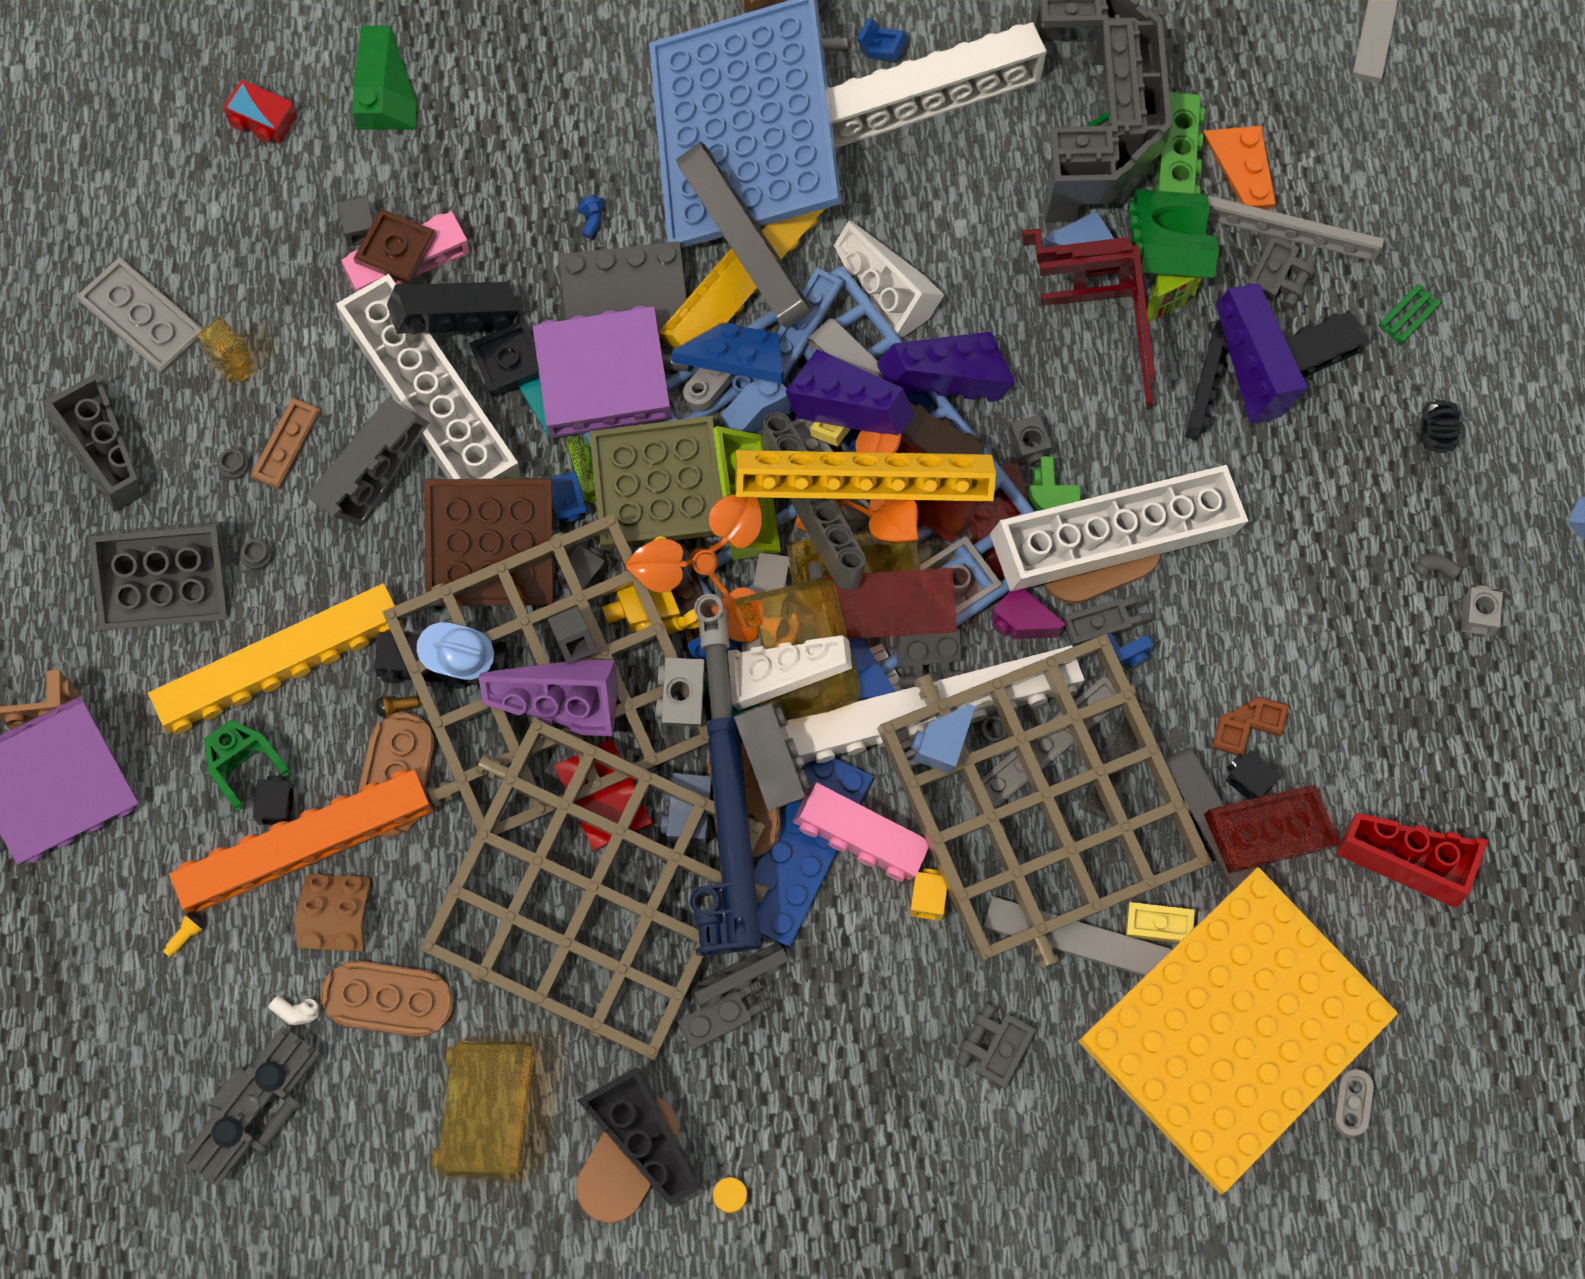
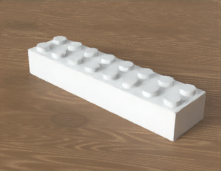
M1034 23L1018 24L998 34L990 33L982 37V39L970 43L962 42L954 48L942 52L935 51L927 55V57L915 61L907 60L899 66L887 70L879 69L869 76L859 79L852 78L844 84L832 88L828 87L835 148L1041 81L1047 51Z
M389 274L336 303L341 321L392 397L429 421L420 438L448 479L521 477L517 460L430 333H396L386 305L396 285Z
M1223 465L1003 519L991 531L990 536L1010 592L1232 536L1248 522L1228 467Z

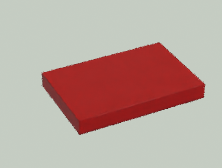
M613 739L596 746L621 758ZM577 755L553 765L565 791L580 762ZM594 762L600 778L615 772L611 768ZM630 778L579 800L574 804L618 824L635 786ZM643 802L630 827V830L634 832H639L653 825ZM579 821L593 852L608 845L611 835Z

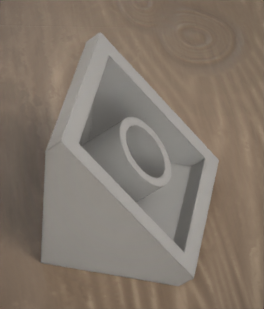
M967 536L928 559L914 570L949 619L957 616L1002 586V583ZM965 546L992 584L982 589L970 571L963 565L951 566L946 572L945 580L937 585L932 583L928 575L957 557L955 552L960 547ZM952 571H957L951 576H949ZM955 577L960 585H954L950 579ZM967 594L969 599L963 601L961 597Z

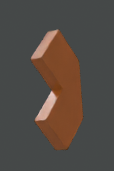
M1257 697L1236 710L1220 716L1211 748L1243 757L1250 728L1281 737L1289 705Z

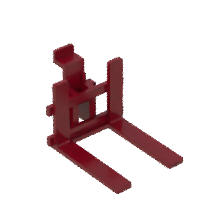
M1040 228L1024 230L1022 232L1023 246H1036L1040 276L1072 273L1073 290L1041 294L1042 306L1125 296L1132 297L1146 409H1152L1153 400L1150 383L1155 382V372L1139 245L1133 246V244H1130L1129 237L1042 247ZM1119 273V283L1117 285L1086 288V277Z

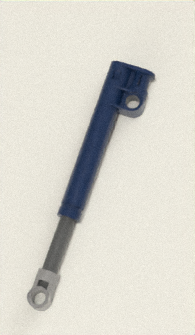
M705 594L697 599L694 610L698 617L701 650L706 653L712 720L707 722V733L710 737L708 743L722 883L698 887L690 896L689 903L694 913L695 927L699 931L700 947L695 949L698 956L720 955L761 948L741 738L738 734L740 732L736 721L732 715L726 649L730 647L727 624L729 611L718 596ZM712 606L719 607L714 617H705L708 608ZM706 896H713V907L708 911H702L700 907L701 901Z

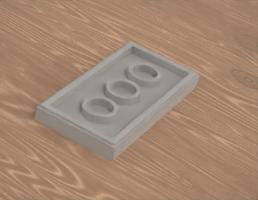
M121 257L115 260L76 296L78 302L161 375L206 334L204 329Z

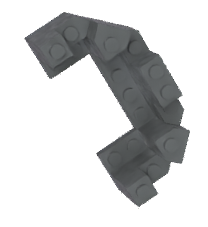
M1033 0L1030 15L1031 22L1034 23L1041 40H1061L1064 27H1093L1090 38L1092 65H1105L1110 126L1051 127L1052 161L1044 192L1046 222L1076 221L1080 204H1110L1113 202L1119 207L1135 192V189H1138L1146 181L1151 162L1166 147L1172 127L1163 19L1155 12L1149 13L1139 5V0Z

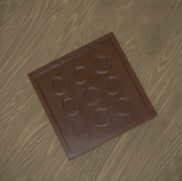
M552 478L424 479L426 593L432 591L431 588L440 583L448 584L549 541L553 536ZM553 555L510 573L523 605H549L554 603ZM499 578L454 597L458 606H511ZM443 601V602L438 603V604H436V605H434V606H446V605H445V603H444V601Z

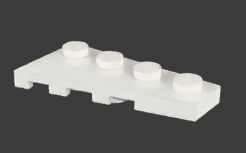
M843 635L806 640L804 644L793 645L789 642L781 643L776 648L765 649L763 646L752 647L751 651L740 652L739 650L728 651L732 705L737 710L750 707L852 669L849 640Z

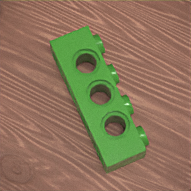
M1169 92L1172 127L1166 147L1158 155L1156 191L1200 194V185H1195V180L1201 173L1202 159H1197V151L1202 149L1203 133H1198L1199 125H1203L1205 107H1200L1201 95ZM1177 125H1182L1187 129L1179 128ZM1175 151H1181L1185 153V155H1180ZM1173 177H1180V178H1182L1184 181H1178V180L1174 179Z

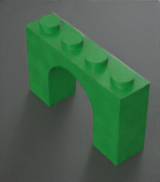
M1135 189L1134 200L1128 201L1127 218H1130L1129 232H1132L1131 244L1133 246L1139 245L1143 273L1214 278L1219 247L1216 236L1205 235L1210 210L1207 194Z

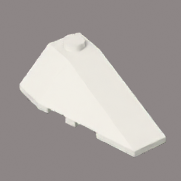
M847 222L834 247L845 269L850 275L858 277L863 292L901 339L931 318L944 294L926 276L854 222Z

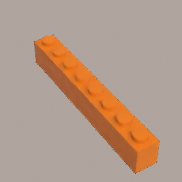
M408 769L398 771L386 782L381 784L378 782L370 783L362 787L360 793L353 796L343 795L337 797L330 802L331 805L320 810L318 808L306 810L300 814L299 819L292 822H278L269 828L270 831L259 836L257 834L245 836L238 841L239 844L228 849L226 847L217 848L209 852L207 858L197 862L196 860H190L180 864L177 867L178 870L169 873L182 909L186 913L199 912L433 813L434 810L420 776L415 769L412 771Z

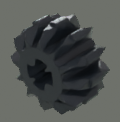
M1445 400L1427 402L1422 410V418L1420 419L1421 440L1423 441L1424 448L1429 451H1436V453L1454 451L1459 443V435L1461 434L1460 413L1456 403Z

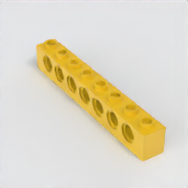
M736 450V497L948 501L994 500L996 470L992 455Z

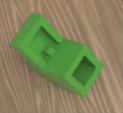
M1053 456L1041 457L1038 468H1033V485L1029 487L1027 500L1035 512L1081 501L1080 485H1055Z

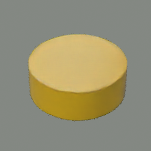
M729 1177L720 1180L713 1190V1200L719 1210L725 1213H734L739 1211L746 1203L747 1191L740 1180Z

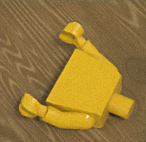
M658 536L654 540L666 538L663 536ZM633 585L616 591L615 595L618 601L601 607L608 625L626 619L631 633L650 626ZM648 589L668 636L683 631L686 628H699L698 617L694 609L680 617V611L671 591L659 593Z

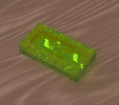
M578 435L567 438L568 454L573 469L576 471L585 504L595 502L594 475L589 473L587 464L591 463L587 445H580Z

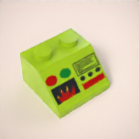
M1157 274L1147 308L1148 322L1150 323L1186 305L1189 295L1195 296L1202 277Z

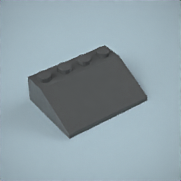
M679 241L559 254L566 320H570L578 315L587 317L600 315L609 310L620 312L631 310L636 306H654L659 332L686 301Z
M222 521L100 531L88 536L99 630L228 619L226 551Z

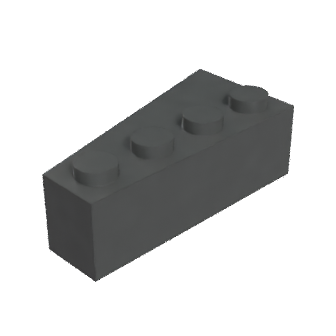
M99 372L45 400L44 406L48 420L115 512L141 497L136 473L123 442Z
M388 396L306 497L333 517L362 526L428 426L429 421L404 403Z

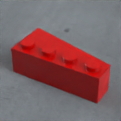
M1356 813L1344 830L1336 855L1457 908L1469 895L1488 840L1476 838L1475 840L1463 838L1461 834L1452 832L1444 834L1429 831L1428 827L1418 825L1414 827L1399 825L1398 821Z

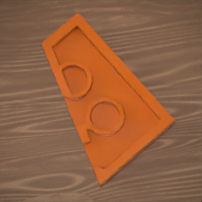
M1261 126L1203 131V139L1211 148L1215 160L1223 169L1239 202L1261 209L1274 208L1276 203Z

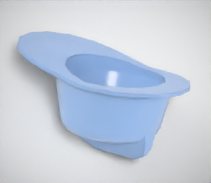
M439 622L427 627L417 641L419 660L427 669L436 673L472 680L479 678L480 673L487 672L493 663L494 650L491 641L485 634L469 627Z

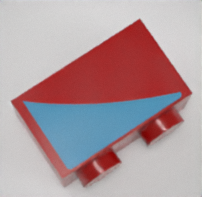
M242 79L223 107L228 123L233 128L239 131H244V129L252 131L258 139L266 143L272 140L280 144L297 118L293 102Z

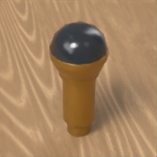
M417 695L398 699L382 696L376 701L375 710L380 717L389 718L390 715L397 713V711L419 708L423 704Z

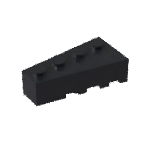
M638 1067L577 1100L669 1206L677 1208L705 1192L643 1071Z

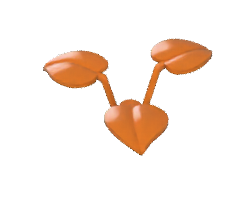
M861 430L856 440V452L896 453L901 441V433L897 436ZM834 499L841 513V506H848L871 518L869 530L879 540L899 543L919 539L917 530L918 507L915 500L871 499L869 508H865L846 499ZM797 514V528L799 530L806 531L801 519Z
M736 494L717 501L709 512L708 520L711 531L716 536L723 537L722 540L715 545H711L709 549H695L686 561H681L683 549L680 544L670 539L651 541L637 549L625 564L626 569L646 588L659 593L671 591L679 585L683 577L681 567L690 565L697 573L708 575L724 596L720 599L729 611V620L727 622L729 638L739 642H752L756 639L763 619V603L758 594L745 587L735 588L730 594L714 573L718 565V559L714 553L726 545L728 540L737 548H745L755 541L759 535L762 523L761 508L757 497H736ZM718 606L710 607V618L717 614Z

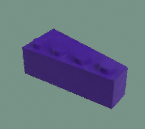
M1260 283L1229 288L1216 303V308L1249 423L1254 424L1282 417L1308 387Z
M991 331L894 343L876 363L883 379L902 387L905 392L923 394L925 391H933L938 396L948 397L950 394L963 395L964 399L975 400L977 397L987 398L988 402L999 401L1015 384Z
M818 349L785 391L799 419L898 436L899 433L902 434L914 417L902 387Z

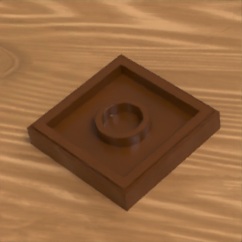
M380 209L354 256V261L358 265L383 275L389 274L391 278L409 285L436 237V231Z

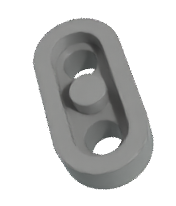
M699 368L683 390L688 407L696 411L706 410L711 407L732 382L734 374ZM697 389H703L700 393H694Z
M1349 1070L1340 1077L1337 1085L1333 1124L1338 1133L1349 1138L1357 1137L1365 1132L1370 1120L1374 1085L1371 1077L1362 1070ZM1350 1082H1355L1359 1085V1093L1354 1094L1350 1091ZM1346 1115H1352L1355 1118L1356 1123L1353 1127L1345 1123L1344 1118Z

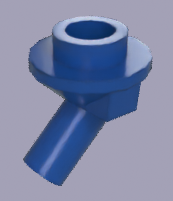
M597 195L583 198L580 201L581 204L577 207L578 213L589 217L581 232L588 239H592L601 220L600 213L606 203L604 198H598Z

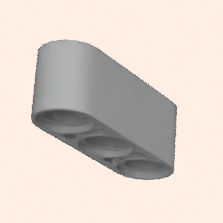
M829 318L807 338V342L814 352L818 349L883 379L876 364L878 361L832 318Z

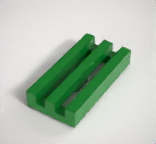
M1419 283L1378 326L1401 345L1441 304L1440 300L1431 298L1432 294L1429 291L1425 293L1421 290L1423 287ZM1416 295L1420 297L1392 328L1388 326ZM1425 303L1429 304L1430 306L1402 335L1397 333Z

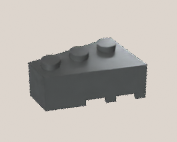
M777 699L736 715L734 719L768 811L805 798L808 794L806 789L811 787L805 769H799L796 760L799 752L794 739L789 738L786 729L788 722L783 708L778 705Z

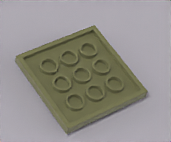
M713 415L589 431L597 517L601 519L614 513L628 546L644 545L653 541L658 536H663L673 541L715 536L710 529L708 517L713 505L722 499V491L713 434ZM609 531L599 535L602 550L616 548Z

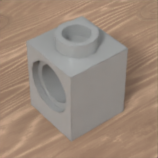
M1489 586L1471 587L1464 596L1461 632L1493 636L1500 628L1503 592L1493 591V588ZM1476 605L1483 606L1488 614L1480 613Z

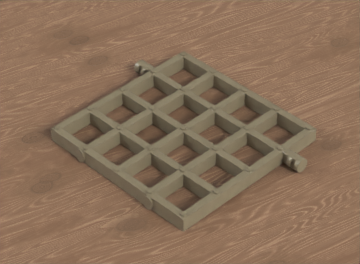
M614 513L566 534L564 532L555 534L547 542L448 584L440 583L432 587V591L382 611L455 778V781L448 784L445 781L439 783L440 787L436 789L433 786L428 788L434 806L437 807L441 805L440 801L444 799L447 802L453 800L452 796L461 792L477 831L483 822L484 816L470 783L488 776L489 773L484 772L480 774L476 772L477 766L466 771L463 770L446 729L492 710L509 749L508 753L496 757L492 761L498 759L503 761V766L509 767L520 746L505 712L482 704V699L442 716L439 715L422 674L431 670L427 669L420 660L416 661L399 620L444 601L453 623L467 627L454 597L499 578L517 619L486 631L483 634L491 641V644H494L523 631L537 665L549 664V661L534 630V626L546 622L548 618L576 606L585 621L597 650L596 653L582 659L614 660L613 656L655 638L665 658H678L648 589L626 567V572L582 590L565 549L609 531L625 567L632 553ZM554 554L572 595L527 614L510 573ZM629 585H633L650 626L606 644L589 603ZM615 664L618 687L617 698L620 703L616 705L615 720L626 716L644 759L633 764L649 771L709 744L708 739L710 737L707 733V721L703 714L702 727H696L699 735L655 754L637 711L656 703L657 698H663L664 685L631 699ZM705 671L704 684L708 682L707 671ZM678 684L673 687L671 696L680 692L683 700H685L689 696L690 689L684 684ZM564 726L565 728L561 729L562 731L583 740L581 735L570 732L571 728ZM542 737L538 739L530 757L559 744ZM576 753L580 761L583 755ZM526 764L520 777L537 786ZM593 764L587 777L589 783L583 785L575 802L630 779V777L615 771L600 778ZM530 798L533 804L532 808L498 822L493 834L501 836L556 812V810Z
M1107 634L942 700L938 695L940 691L937 685L934 686L933 675H924L916 679L914 684L916 688L920 689V698L925 700L927 706L882 723L877 728L979 962L988 960L1031 941L1035 948L1033 953L1035 957H1039L1040 962L1038 964L1040 968L1048 967L1059 962V958L1057 955L1054 956L1052 951L1054 947L1052 943L1048 942L1046 934L1202 869L1212 863L1190 816V807L1186 800L1182 799L1136 699L1135 687L1132 683H1129ZM1097 652L1116 694L1078 709L1059 667ZM1044 674L1063 716L1024 731L1005 689ZM990 695L1009 738L969 753L964 742L957 765L950 773L933 768L915 776L896 733L934 717L938 719L951 713L954 709ZM1122 706L1141 749L1103 764L1084 721ZM1069 728L1088 771L1049 787L1030 743ZM1015 750L1034 793L994 809L975 766ZM1147 761L1166 804L1128 820L1108 776ZM961 772L979 816L939 832L920 788ZM1093 783L1113 826L1074 842L1054 798ZM1040 805L1059 849L1019 865L1000 821ZM1172 815L1192 860L1153 875L1134 831ZM985 827L1005 872L964 888L945 844ZM1118 838L1138 883L1099 899L1079 854ZM1065 861L1084 905L1044 922L1025 876ZM1010 883L1030 928L989 945L970 900Z
M533 718L509 768L502 765L503 761L498 759L495 761L490 760L491 756L485 753L479 761L476 772L480 774L486 772L489 773V778L495 780L497 777L503 781L420 950L469 973L468 977L480 983L486 981L589 1030V1034L601 1040H604V1038L609 1039L655 1061L704 956L696 955L695 949L700 947L698 929L658 911L678 867L711 883H722L720 871L685 856L704 813L706 812L716 817L714 801ZM540 736L583 755L562 798L520 779ZM594 762H598L638 781L618 824L574 804ZM649 787L693 807L674 849H670L630 830ZM513 790L556 810L535 853L493 834ZM568 816L611 835L591 879L548 859ZM749 818L753 853L765 825ZM623 841L667 862L647 905L603 885ZM486 845L529 865L508 909L465 889ZM541 871L585 891L564 935L520 915ZM755 879L757 903L761 904L769 889V885L763 883L760 886L756 884L758 880ZM596 897L641 917L620 961L576 941ZM459 900L502 920L481 965L437 945ZM652 923L697 943L676 988L631 967ZM514 926L558 946L537 992L493 972ZM569 953H573L614 973L593 1018L549 998ZM625 979L670 999L649 1045L604 1024Z

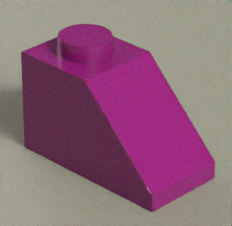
M1024 588L1009 592L992 610L990 618L993 621L992 626L999 634L1003 636L1008 634L1013 639L1058 638L1065 627V623Z

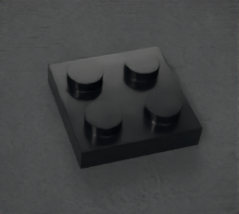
M526 320L469 343L491 397L540 378L535 341Z

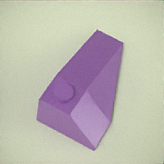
M581 659L568 665L566 662H558L479 674L482 704L519 716L523 713L541 718L542 722L552 725V722L569 727L571 728L570 732L579 735L612 736L614 733L618 689L615 660Z

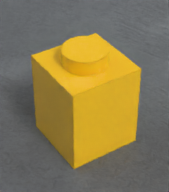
M924 869L922 872L917 873L914 878L909 916L942 921L947 886L940 871Z

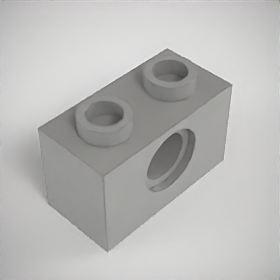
M665 658V666L659 665L658 685H664L663 698H657L656 717H662L663 725L702 727L705 677L704 659ZM678 684L688 686L690 689L689 696L682 701L675 700L671 696L674 686Z

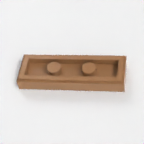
M291 398L250 475L252 479L280 490L321 413L320 408Z

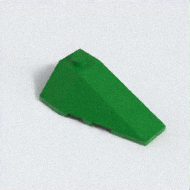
M361 26L352 106V114L357 130H416L417 102L391 26Z

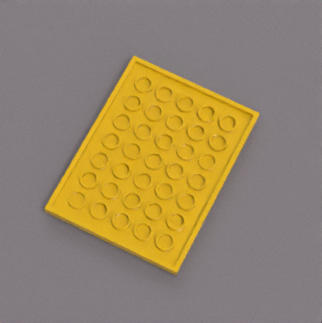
M1257 867L1087 1031L1078 1042L1221 1195L1242 1176L1398 1013L1270 878Z

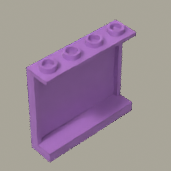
M636 306L631 310L620 312L609 310L595 316L578 315L570 320H546L538 325H532L546 427L550 438L672 419L654 306Z
M82 695L0 735V835L17 864L23 861L31 863L44 855L43 851L53 846L57 848L63 847L72 842L75 835L85 830L87 833L93 832L101 828L105 824V820L115 815L117 818L123 817L135 809L134 806L138 804L135 792L132 791L90 714L88 705Z

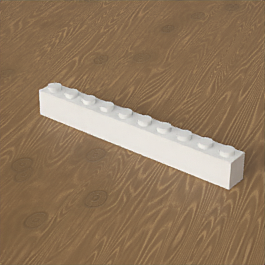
M1073 646L934 681L933 684L934 686L937 685L940 691L938 695L942 700L1065 651ZM1078 660L1059 667L1072 696L1078 693L1077 690L1080 689L1084 682ZM1044 674L1005 689L1015 711L1018 709V706L1029 704L1030 707H1035L1048 701L1047 698L1054 697ZM915 686L787 720L788 725L786 729L789 738L794 739L799 752V756L796 757L799 769L807 762L816 760L817 763H825L835 758V755L847 752L848 755H855L865 751L866 747L878 744V747H885L877 728L882 723L927 706L925 700L920 698V689ZM990 695L969 703L976 706L970 723L982 721L988 717V714L997 712ZM934 717L897 732L896 735L898 738L908 736L909 739H914L917 730L922 731L928 723L937 718Z

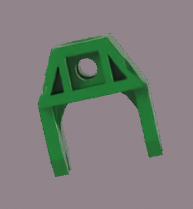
M229 720L204 738L208 773L237 812L244 808V806L229 787L226 775L258 752L263 753L271 760L283 777L291 774L263 734L233 720Z

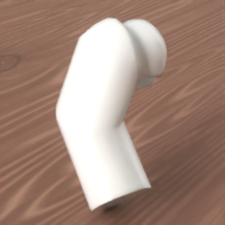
M278 995L271 1001L268 1007L291 1026L311 1023L319 1015V1005L313 999H306L305 1002L292 1006Z

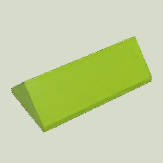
M719 426L713 428L722 498L736 494V450L764 451L761 446L760 434ZM757 497L762 514L759 535L752 544L745 548H737L729 542L733 560L758 557L759 553L777 554L781 552L773 498Z

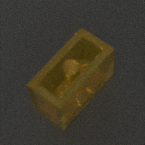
M221 316L197 334L207 360L230 385L235 381L245 380L251 374L254 363L244 340Z

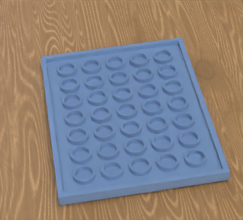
M788 0L649 43L667 242L679 241L681 249L724 237L676 162L677 158L700 141L710 150L759 227L842 204L817 0Z

